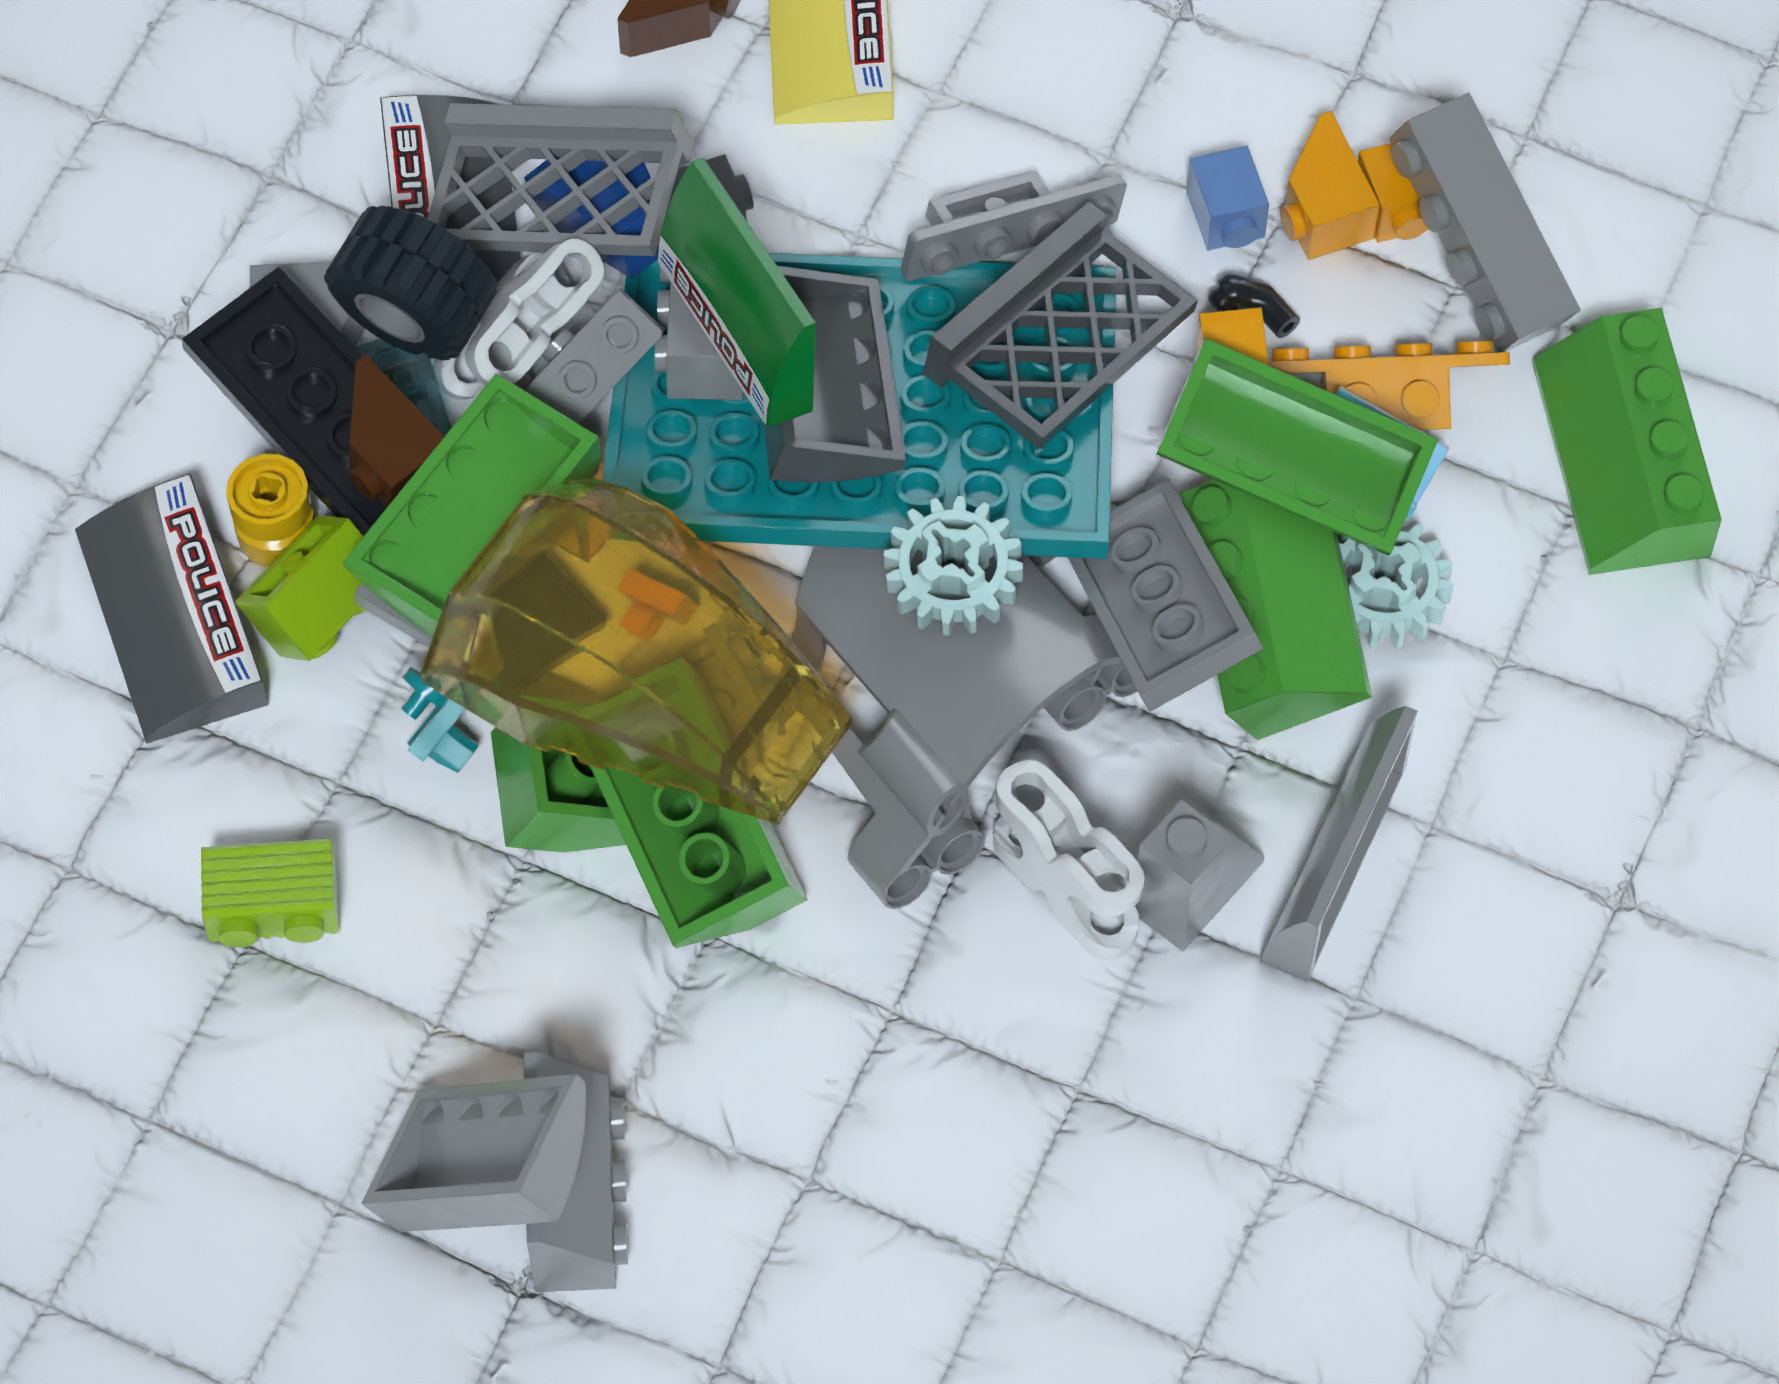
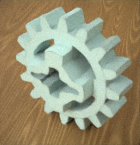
M957 496L953 509L944 510L941 502L934 498L931 499L930 515L923 517L913 508L907 512L909 531L899 527H893L891 530V544L895 548L884 550V568L891 571L885 575L886 589L888 593H900L897 597V610L900 614L910 612L914 608L918 610L917 627L924 629L933 619L941 621L942 634L950 636L954 622H963L967 631L973 634L976 633L977 617L984 615L993 623L1000 620L998 601L1014 605L1016 601V587L1012 583L1023 581V563L1017 561L1021 557V542L1019 538L1007 539L1010 534V521L1006 517L993 523L989 522V504L982 503L972 513L966 511L964 497ZM919 549L922 552L923 562L917 566L918 573L913 576L910 566L913 556ZM994 556L997 567L992 580L988 583L985 580V572L983 570L989 566V559ZM942 561L944 563H949L948 565L942 568ZM965 564V570L963 568H958L961 565Z
M1419 524L1412 527L1408 533L1400 531L1392 553L1389 556L1341 535L1339 545L1344 568L1346 569L1349 565L1353 568L1351 582L1348 586L1359 633L1361 631L1369 634V648L1376 649L1381 636H1390L1395 648H1402L1405 633L1409 631L1419 640L1425 639L1429 622L1440 625L1444 618L1445 604H1450L1454 586L1453 583L1449 582L1453 567L1451 560H1439L1442 543L1439 539L1426 544L1421 541L1423 526ZM1423 577L1426 591L1419 600L1416 596L1417 582Z

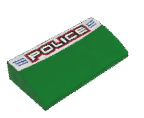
M705 159L694 160L682 176L666 211L659 241L658 263L766 427L813 412L816 322Z

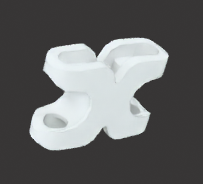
M569 239L554 245L545 253H533L515 262L497 283L496 296L461 353H465L466 365L475 376L473 381L467 384L458 380L454 372L456 358H450V360L435 359L432 370L440 389L451 398L467 400L478 396L495 374H498L512 384L520 380L547 349L551 342V334L566 324L600 285L604 276V265L595 248L586 241ZM565 256L577 259L582 267V278L575 287H570L569 277L560 266Z
M1024 760L1007 767L1000 774L996 785V807L1001 814L994 824L993 846L996 854L1025 887L1033 892L1042 891L1046 895L1050 909L1059 923L1087 952L1101 959L1117 957L1127 952L1134 945L1138 937L1139 913L1135 905L1143 896L1145 879L1141 865L1110 831L1102 826L1093 828L1090 825L1085 809L1076 795L1047 766L1035 760ZM1023 784L1036 786L1044 794V804L1040 807L1034 803H1021L1013 796L1012 792L1016 786ZM1013 831L1021 846L1015 845L1009 837ZM1114 873L1120 874L1127 881L1124 889L1120 887ZM1094 912L1103 918L1115 917L1121 922L1123 927L1119 933L1113 935L1099 933L1091 925V915Z

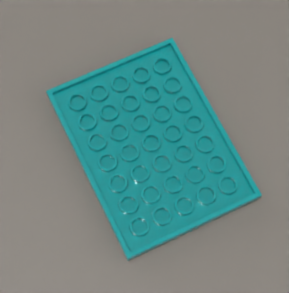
M769 253L777 266L879 279L906 457L902 470L863 479L836 482L770 480L763 421L745 393L743 392L742 400L667 398V373H655V344L613 387L598 514V533L600 537L892 549L895 548L891 544V530L893 527L910 530L907 518L909 510L913 508L923 517L931 514V499L937 498L944 510H951L957 496H963L966 503V511L974 513L985 502L990 505V523L1004 517L1010 521V534L1007 539H1020L1021 555L1108 559L1113 384L1039 449L951 380L940 388L922 374L931 337L1016 263L977 262L952 269L940 276H928L907 282L900 272L903 258ZM658 259L635 278L630 279L626 276L624 292L657 322L658 290H670V283H660ZM1091 267V275L1098 278H1116L1117 268ZM1057 293L1052 297L1053 311L1085 312L1083 294ZM1094 294L1096 312L1115 313L1116 295ZM662 327L664 330L663 335H667L668 327ZM1018 327L1012 332L1014 345L1046 346L1043 327ZM1055 328L1057 346L1089 347L1087 329ZM1098 329L1100 347L1114 348L1115 329ZM978 361L970 368L984 380L1007 381L1005 362ZM1016 362L1018 381L1050 382L1048 363ZM1059 363L1061 382L1088 383L1093 378L1091 364ZM1020 398L1021 408L1041 424L1054 413L1052 398Z

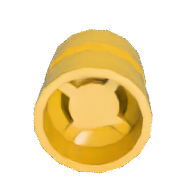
M260 454L248 458L234 469L227 481L226 497L233 518L236 538L241 551L252 562L269 567L315 519L305 473L290 458L280 454Z

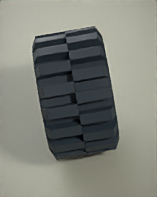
M381 205L379 207H368L365 212H362L324 275L328 290L334 299L351 318L367 331L403 351L438 360H450V358H456L460 355L496 296V287L498 286L496 279L491 274V270L484 261L456 235L418 214Z

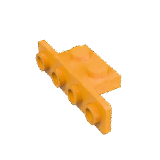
M1493 341L1456 342L1457 354L1432 355V343L1395 345V357L1371 358V346L1333 347L1334 359L1309 360V348L1272 349V362H1268L1269 366L1287 374L1323 372V389L1330 393L1336 394L1339 387L1343 386L1418 430L1451 429L1449 367L1510 365V352L1494 353Z

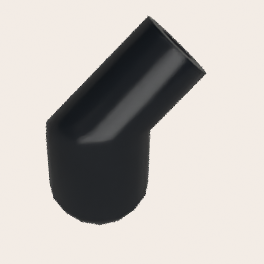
M1231 273L1217 279L1219 285L1209 292L1208 301L1217 312L1238 310L1241 305L1248 309L1262 308L1263 321L1277 338L1289 335L1300 322V317L1275 289L1262 281Z

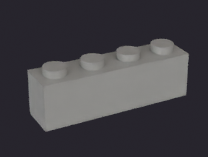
M1469 92L1407 120L1389 137L1392 144V159L1397 170L1403 177L1409 178L1420 199L1419 210L1424 223L1432 232H1437L1448 254L1447 265L1451 276L1459 286L1465 287L1475 307V321L1478 329L1485 339L1494 342L1498 353L1506 352L1561 326L1581 311Z

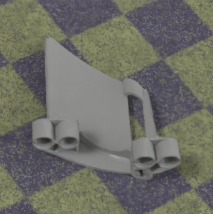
M814 546L795 599L797 609L795 630L788 646L785 649H780L775 673L876 813L852 843L847 859L853 869L887 908L900 909L919 898L928 887L931 875L936 870L941 874L947 875L957 873L969 866L978 857L984 847L985 836L973 822L967 798V788L996 753L1036 713L1044 708L1062 729L1073 731L1086 726L1094 720L1101 712L1106 696L1111 692L1116 697L1122 698L1138 692L1098 615L1082 616L1026 555H1021L1017 559V561L1023 563V581L1012 583L1016 587V601L1014 605L998 601L1000 620L993 623L984 615L977 617L976 633L973 634L967 631L963 622H954L950 636L942 634L941 621L933 619L924 629L917 627L918 610L916 608L904 614H900L897 610V597L900 593H888L886 589L885 575L891 572L884 568V550L887 549ZM916 551L911 562L910 569L913 576L918 573L917 566L923 562L921 551ZM994 556L989 559V566L983 570L985 572V580L988 583L992 580L997 567ZM942 561V568L948 565L949 563H944ZM965 564L961 565L958 568H963L965 570ZM826 643L889 714L882 729L866 744L860 741L813 686L824 660Z

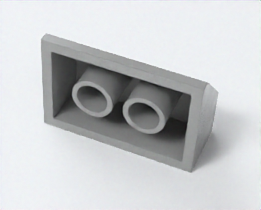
M524 1052V1079L577 1074L586 1081V1120L582 1151L566 1205L558 1222L526 1224L527 1247L535 1292L616 1289V1265H628L627 1224H615L614 1202L627 1201L625 1161L613 1162L612 1141L625 1139L624 1100H611L609 1078L607 1075L539 1052Z

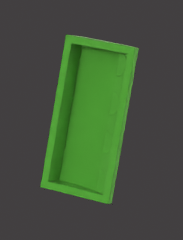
M1206 338L1199 348L1156 455L1389 556L1392 553L1438 439Z
M495 374L343 561L344 568L391 608L452 650L602 461L599 436L498 374Z

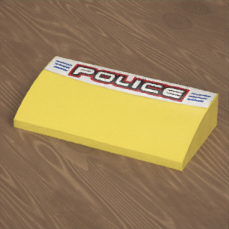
M769 0L774 125L893 120L894 92L888 0Z

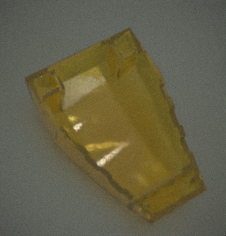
M595 478L569 481L526 494L449 591L420 672L422 683L529 747L549 752L550 748L577 756L578 761L603 770L607 765L639 775L641 782L666 789L667 785L696 793L699 800L776 824L782 821L852 726V716L783 629L738 578L669 508L628 487Z

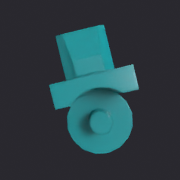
M480 653L477 654L447 693L441 688L456 670L443 659L438 661L427 676L413 667H410L403 675V679L415 689L401 707L406 714L416 720L430 702L436 706L407 741V744L410 746L408 751L422 762L429 756L437 763L458 773L478 748L476 741L454 725L461 714L470 706L495 726L515 703V696L494 675L496 672L494 664Z

